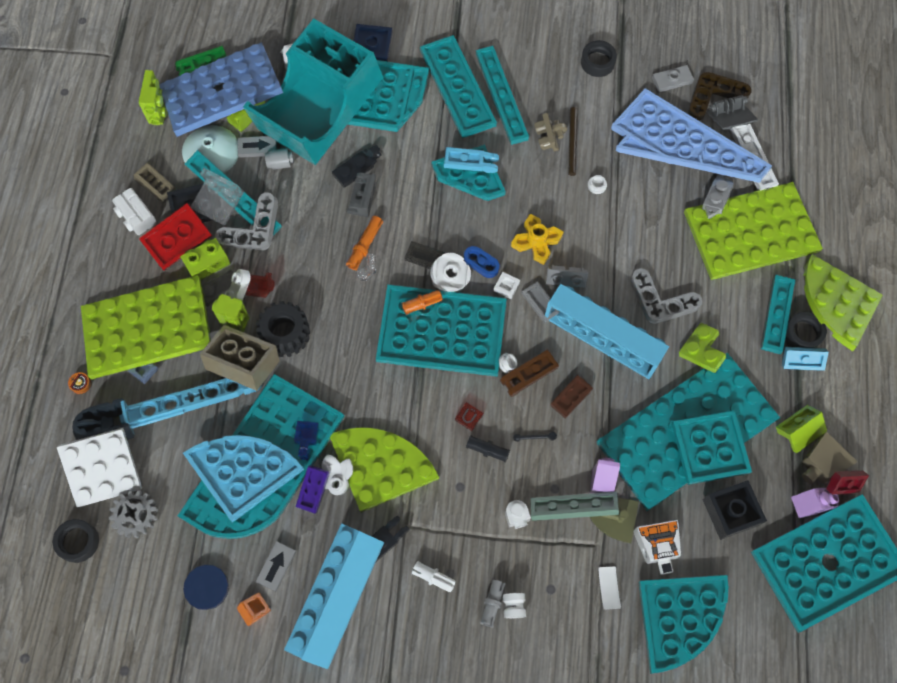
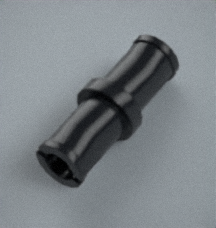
M472 435L469 437L466 445L467 449L480 452L484 457L490 456L505 463L510 454L509 449L494 445L490 440L486 442Z

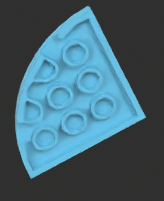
M224 436L220 439L202 442L183 453L232 523L304 470L299 462L287 451L273 445L269 441L250 436Z

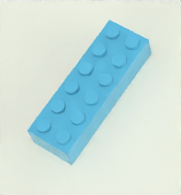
M560 284L548 302L545 312L547 318L555 309L560 311L559 314L549 319L550 322L647 379L651 378L669 348L662 339L650 336L643 328L631 325L627 319L612 314L608 308L600 307L593 303L591 298L581 296L570 286Z

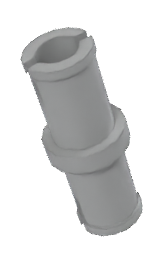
M492 580L488 598L484 600L485 608L480 621L481 625L490 628L494 627L497 611L502 605L500 600L506 585L502 581Z

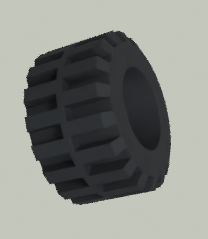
M279 301L278 305L274 302L271 304L272 307L268 308L266 306L264 308L265 312H260L259 314L260 320L256 321L258 327L256 331L259 339L276 345L279 357H283L284 354L287 357H291L293 352L298 354L300 352L299 349H304L306 347L305 342H309L310 339L309 323L304 311H301L298 305L293 306L292 302L285 304L284 301ZM289 322L295 325L293 331L286 336L279 337L272 334L274 328L280 323Z

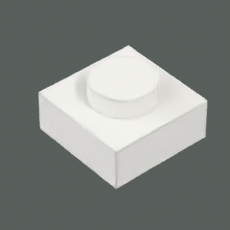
M502 272L493 291L512 299L520 284V280Z

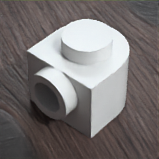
M514 500L508 504L505 511L508 526H515V529L527 526V522L530 521L531 517L526 504L520 500Z

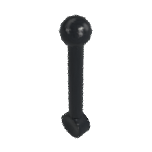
M555 432L545 435L521 436L520 434H515L513 436L515 442L526 439L548 438L554 441L557 438Z

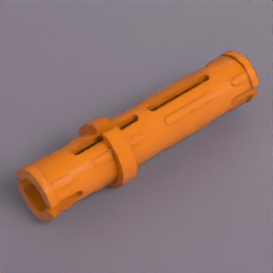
M372 216L357 245H354L350 258L346 262L348 268L357 270L362 259L367 256L368 249L383 224V220L380 217Z

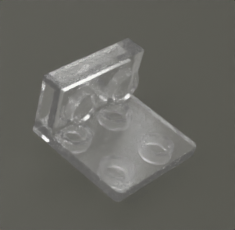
M203 168L200 175L205 181L191 208L222 225H226L244 191L237 184Z

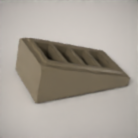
M148 162L134 174V180L162 202L168 198L167 192L176 190ZM150 173L151 176L145 180L144 177ZM156 178L157 180L150 185L149 182ZM161 182L162 185L156 190L154 187ZM165 187L169 188L163 195L159 193Z

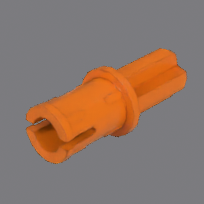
M439 290L423 296L419 294L418 297L412 300L402 302L403 310L406 315L420 309L425 310V307L442 301V295Z

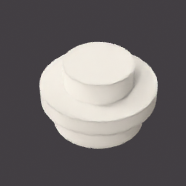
M595 175L588 181V189L594 194H601L607 188L605 178L600 175Z
M504 353L500 356L499 367L504 373L508 374L517 368V359L513 354Z

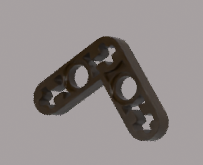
M704 72L698 79L688 115L698 121L702 120L712 94L725 98L743 95L748 99L752 89L747 83L714 73ZM726 84L729 89L723 90L720 88V85ZM697 94H705L707 98L704 100L700 99ZM697 105L701 106L699 113H695Z

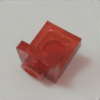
M267 272L265 276L250 274V283L245 295L266 298L274 289L272 273Z

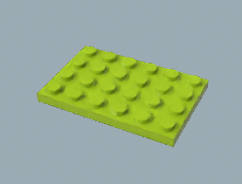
M794 182L728 198L722 214H717L710 219L707 218L703 205L687 208L684 211L711 280L818 253L823 249Z
M199 275L81 306L87 372L90 379L203 350L211 341L202 283Z

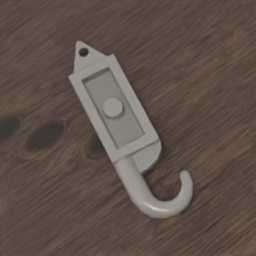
M717 174L703 203V210H705L708 219L717 214H722L732 192L734 183L729 178H726L725 175Z

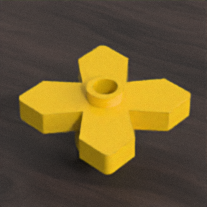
M530 214L524 222L527 233L516 234L511 242V247L519 252L532 249L534 260L544 265L550 257V250L547 245L558 244L563 237V231L554 226L546 228L541 224L540 218Z

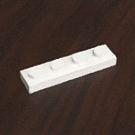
M751 124L729 129L736 144L769 163ZM770 169L760 183L754 182L758 191L772 188L779 184L772 169Z

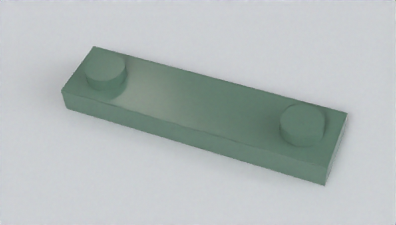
M617 492L531 498L532 521L619 515Z

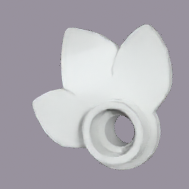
M328 454L322 461V469L330 472L325 489H329L333 495H342L347 491L349 487L348 479L353 474L352 462L350 459H346L340 463L334 456ZM336 481H339L338 488L335 487Z

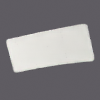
M599 567L603 609H620L616 567Z

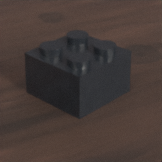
M749 480L708 494L703 499L720 540L760 526L767 521Z

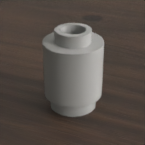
M288 148L265 153L267 168H272V170L290 168L291 163H294L293 152H289Z

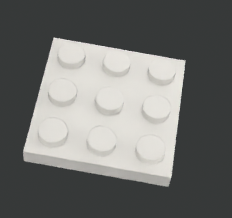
M123 428L57 446L77 508L117 497L120 494H127L129 490L134 492L142 489Z

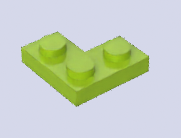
M700 322L679 351V356L716 373L726 359L725 353L710 347L718 337L719 331Z

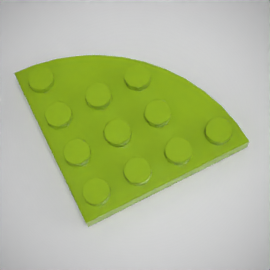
M812 254L804 269V291L809 306L820 324H825L833 332L832 336L851 351H854L883 295Z
M350 428L334 432L330 437L340 463L346 459H350L352 462L353 474L348 479V483L360 512H364L439 479L429 459L412 443L394 433L374 428Z

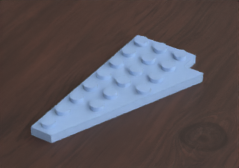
M646 88L611 127V130L624 137L616 146V151L620 153L758 183L761 182L772 167L766 161Z

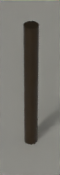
M577 107L570 108L568 175L570 176L576 175Z

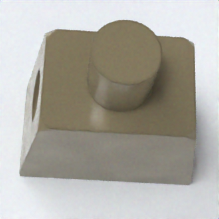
M826 432L818 438L803 459L802 463L808 470L802 477L809 484H813L817 479L825 484L835 472L845 471L858 461Z

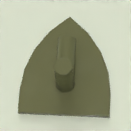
M618 498L619 515L593 516L590 519L607 536L631 544L639 501Z

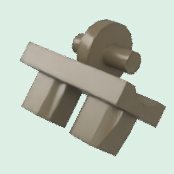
M548 113L542 114L543 120L534 123L538 135L547 132V136L538 138L539 145L542 150L552 148L554 152L558 151L559 147L556 136H558V139L564 138L563 134L567 131V126L560 123L559 120L554 121L555 125L553 126Z

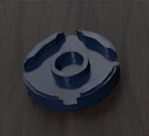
M214 565L196 567L185 579L183 588L185 598L190 605L199 610L217 608L228 595V578L221 569Z

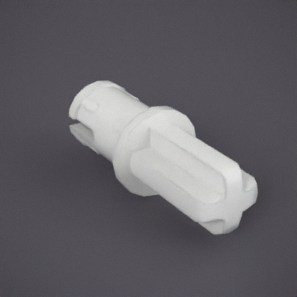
M419 561L416 562L412 571L413 575L428 581L429 585L434 584L448 592L453 590L455 586L454 579L438 572L437 568L434 570Z

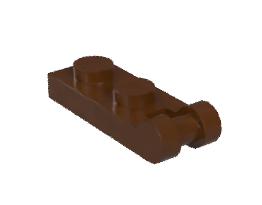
M547 349L504 375L500 382L508 388L507 392L510 397H514L520 391L558 369L559 365ZM515 378H517L520 382L517 385H515L512 381Z

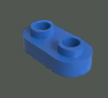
M476 246L468 247L465 250L464 262L470 268L486 278L497 276L500 268L497 259ZM471 257H476L477 259H476V260H471L470 258H471ZM491 267L493 270L488 271L486 268Z

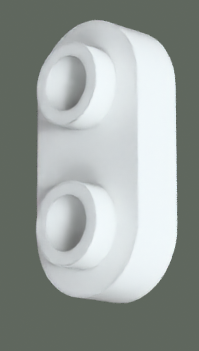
M238 269L234 272L231 286L225 295L230 296L231 299L243 300L250 283V272L243 269Z

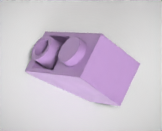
M611 458L598 459L592 469L590 493L614 492L620 463L615 462Z
M814 488L791 497L799 518L831 511L839 506L838 495H832L826 488Z

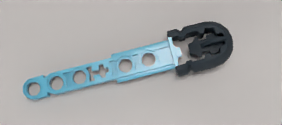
M225 378L127 406L123 398L113 400L112 404L106 402L82 410L73 421V434L75 439L79 440L123 428L126 438L129 440L135 436L133 428L233 399L243 393L245 395L256 392V390ZM230 384L238 385L235 391L227 390ZM212 389L218 391L214 397L207 396L208 391ZM191 396L194 397L193 402L189 401ZM170 401L177 403L173 409L165 408L166 404ZM150 407L156 409L154 414L145 415L146 409ZM120 416L122 425L114 426L113 417Z

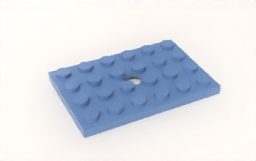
M262 42L201 66L191 73H184L181 76L159 84L160 89L163 90L162 96L173 131L177 137L243 110V106L247 101L255 105L283 93ZM224 83V89L220 91L214 89L216 85Z

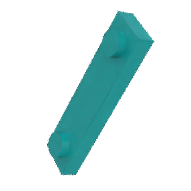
M775 275L773 278L761 350L777 354L783 352L795 279Z

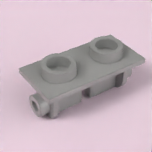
M548 266L546 284H562L564 286L585 288L588 272L583 267H569V270H565L564 266Z

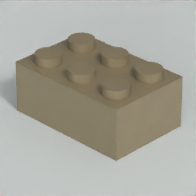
M226 325L222 326L200 353L206 370L256 391L280 361L276 345Z

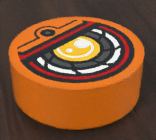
M77 372L69 378L68 386L74 393L83 394L90 389L91 380L85 373Z

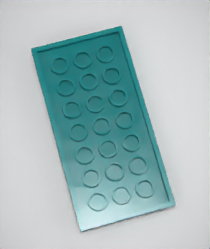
M727 352L726 359L716 373L705 368L601 437L596 443L607 458L614 459L615 462L620 463V476L646 511H649L687 484L671 424L673 421L735 411L743 441L746 443L776 422L780 416Z

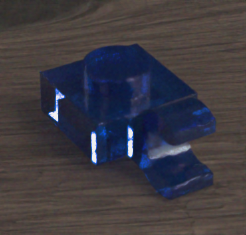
M297 421L294 442L295 444H300L298 453L300 460L308 461L310 445L316 446L319 431V423Z

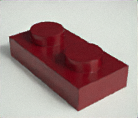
M863 470L835 472L830 477L826 490L832 495L860 493L869 475Z

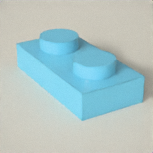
M785 347L782 367L784 369L825 370L829 352L825 348Z

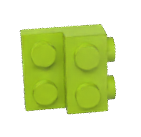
M145 70L138 103L149 124L163 125L168 112L163 102V90L160 89L159 80L155 77L153 70Z

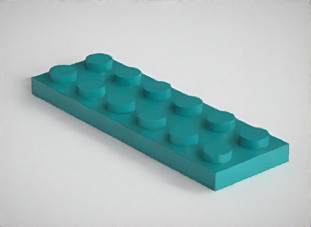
M454 35L420 46V52L462 139L496 127L497 121Z

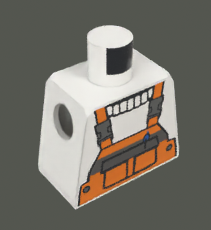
M678 520L637 527L634 530V535L646 563L658 562L660 575L672 573L671 560L681 556Z

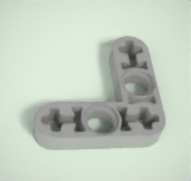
M268 192L261 194L257 203L253 230L222 227L215 234L219 244L234 248L268 249L273 238L278 208L277 198ZM269 199L272 201L271 203H268V205H265V201H268ZM267 216L269 223L266 226H261V219ZM228 234L229 236L233 237V239L225 238L224 240L222 239V237ZM247 234V241L241 244L239 242L240 236ZM263 237L265 239V241L261 242V244L257 241H253V238L262 239Z
M640 268L632 274V286L644 315L650 323L656 324L696 312L702 305L701 296L695 292L661 301L647 270ZM638 275H640L641 278L644 277L643 284L640 279L637 280ZM650 292L653 295V299L646 300L642 294ZM690 299L696 301L695 306L692 303L687 304ZM676 304L679 307V311L672 312L668 306ZM653 309L656 313L659 312L658 317L651 315Z

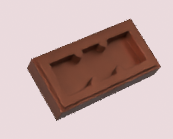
M577 375L551 402L550 406L566 419L593 390V387Z

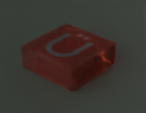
M466 402L456 416L455 421L473 431L484 413Z

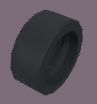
M596 40L588 43L582 52V69L594 77H603L610 74L615 67L616 50L606 41ZM596 52L602 53L609 58V62L604 65H597L588 59V55Z
M799 312L788 321L785 340L791 347L817 348L826 338V325L820 324L812 312ZM798 322L810 324L816 331L817 336L815 340L806 342L798 338L794 331L795 324Z
M72 519L65 521L54 533L52 540L53 549L59 557L68 562L79 563L86 561L93 556L98 548V532L94 526L84 520ZM75 528H81L88 534L89 539L86 547L76 554L67 552L63 544L66 535Z

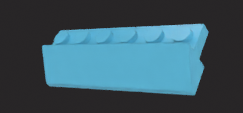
M341 523L285 646V651L301 658L303 661L329 669L384 542Z

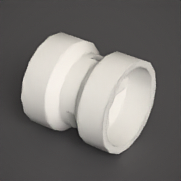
M504 594L503 602L506 604L504 618L526 617V609L523 608L525 594Z

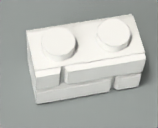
M129 188L122 195L120 194L113 198L112 201L116 206L113 210L119 218L124 217L126 221L123 223L130 232L134 230L137 235H141L147 229L157 224L154 216L133 188Z

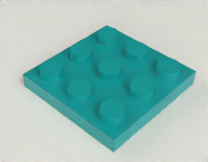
M735 411L677 420L671 423L687 485L752 473Z

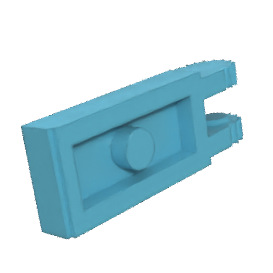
M447 147L444 168L472 171L483 170L486 173H496L498 166L493 163H483V160L486 162H497L499 155L482 150Z

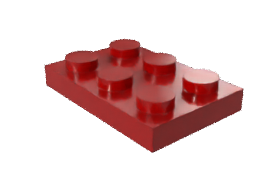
M187 203L140 237L139 240L162 270L166 271L181 259L180 256L184 255L186 251L197 248L212 237V234Z

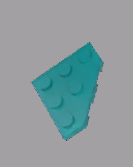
M485 144L472 148V150L488 152ZM445 157L431 162L436 178L441 183L486 201L505 196L506 194L497 172L486 173L483 170L472 171L444 168Z

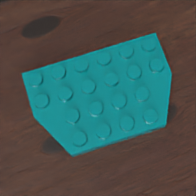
M377 60L384 78L347 125L398 132L423 103L429 68Z

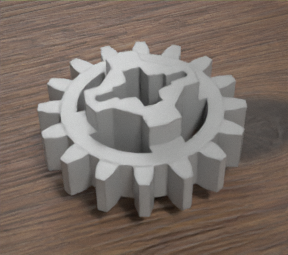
M129 490L128 496L120 494L121 500L113 501L116 507L109 509L114 513V515L109 517V520L114 521L111 527L118 529L117 533L119 535L125 534L127 538H130L132 534L135 538H139L140 532L145 535L148 534L146 529L148 527L153 529L154 526L151 522L158 520L154 513L159 510L156 507H152L156 502L150 499V495L147 493L143 495L140 490H137L136 494ZM132 501H142V503L133 504ZM131 508H132L134 511H136V512H135V518H136V520H135L134 518H132V516H133L132 512H133V511L131 510ZM131 524L136 526L135 528L124 527L126 525L129 526Z

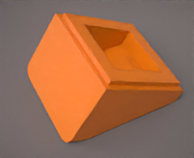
M260 592L242 601L237 607L247 626L252 625L271 611Z

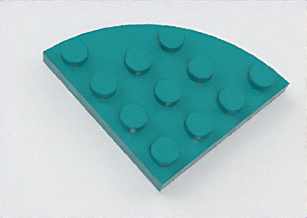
M728 575L639 581L650 674L675 669L697 657L712 642L723 622L726 604L728 603Z

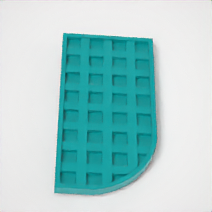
M274 374L232 436H250L269 441L273 445L287 451L299 462L304 470L233 523L201 480L177 516L203 533L222 539L247 537L269 527L281 516L304 480L308 466L314 465L329 442L331 435L344 419V414Z

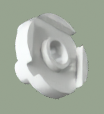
M445 253L438 257L430 270L433 286L441 291H461L469 283L471 277L470 267L463 261L464 258L455 253ZM452 269L455 276L449 277L446 271Z

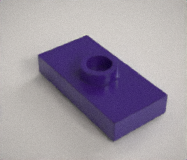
M311 465L308 466L295 507L315 514L318 512L330 474L329 471Z

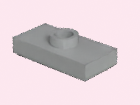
M687 65L655 73L652 76L658 93L693 84L694 81Z

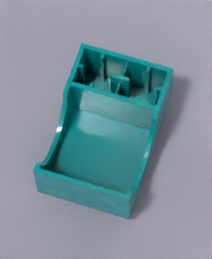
M313 18L286 52L288 66L285 79L281 85L283 93L272 97L266 103L258 106L252 105L247 101L243 108L258 130L316 166L384 77L372 51Z

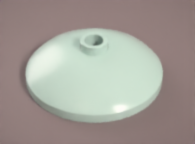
M208 125L196 129L186 138L182 147V156L185 163L198 150L223 173L230 170L239 157L238 140L230 130L217 125Z

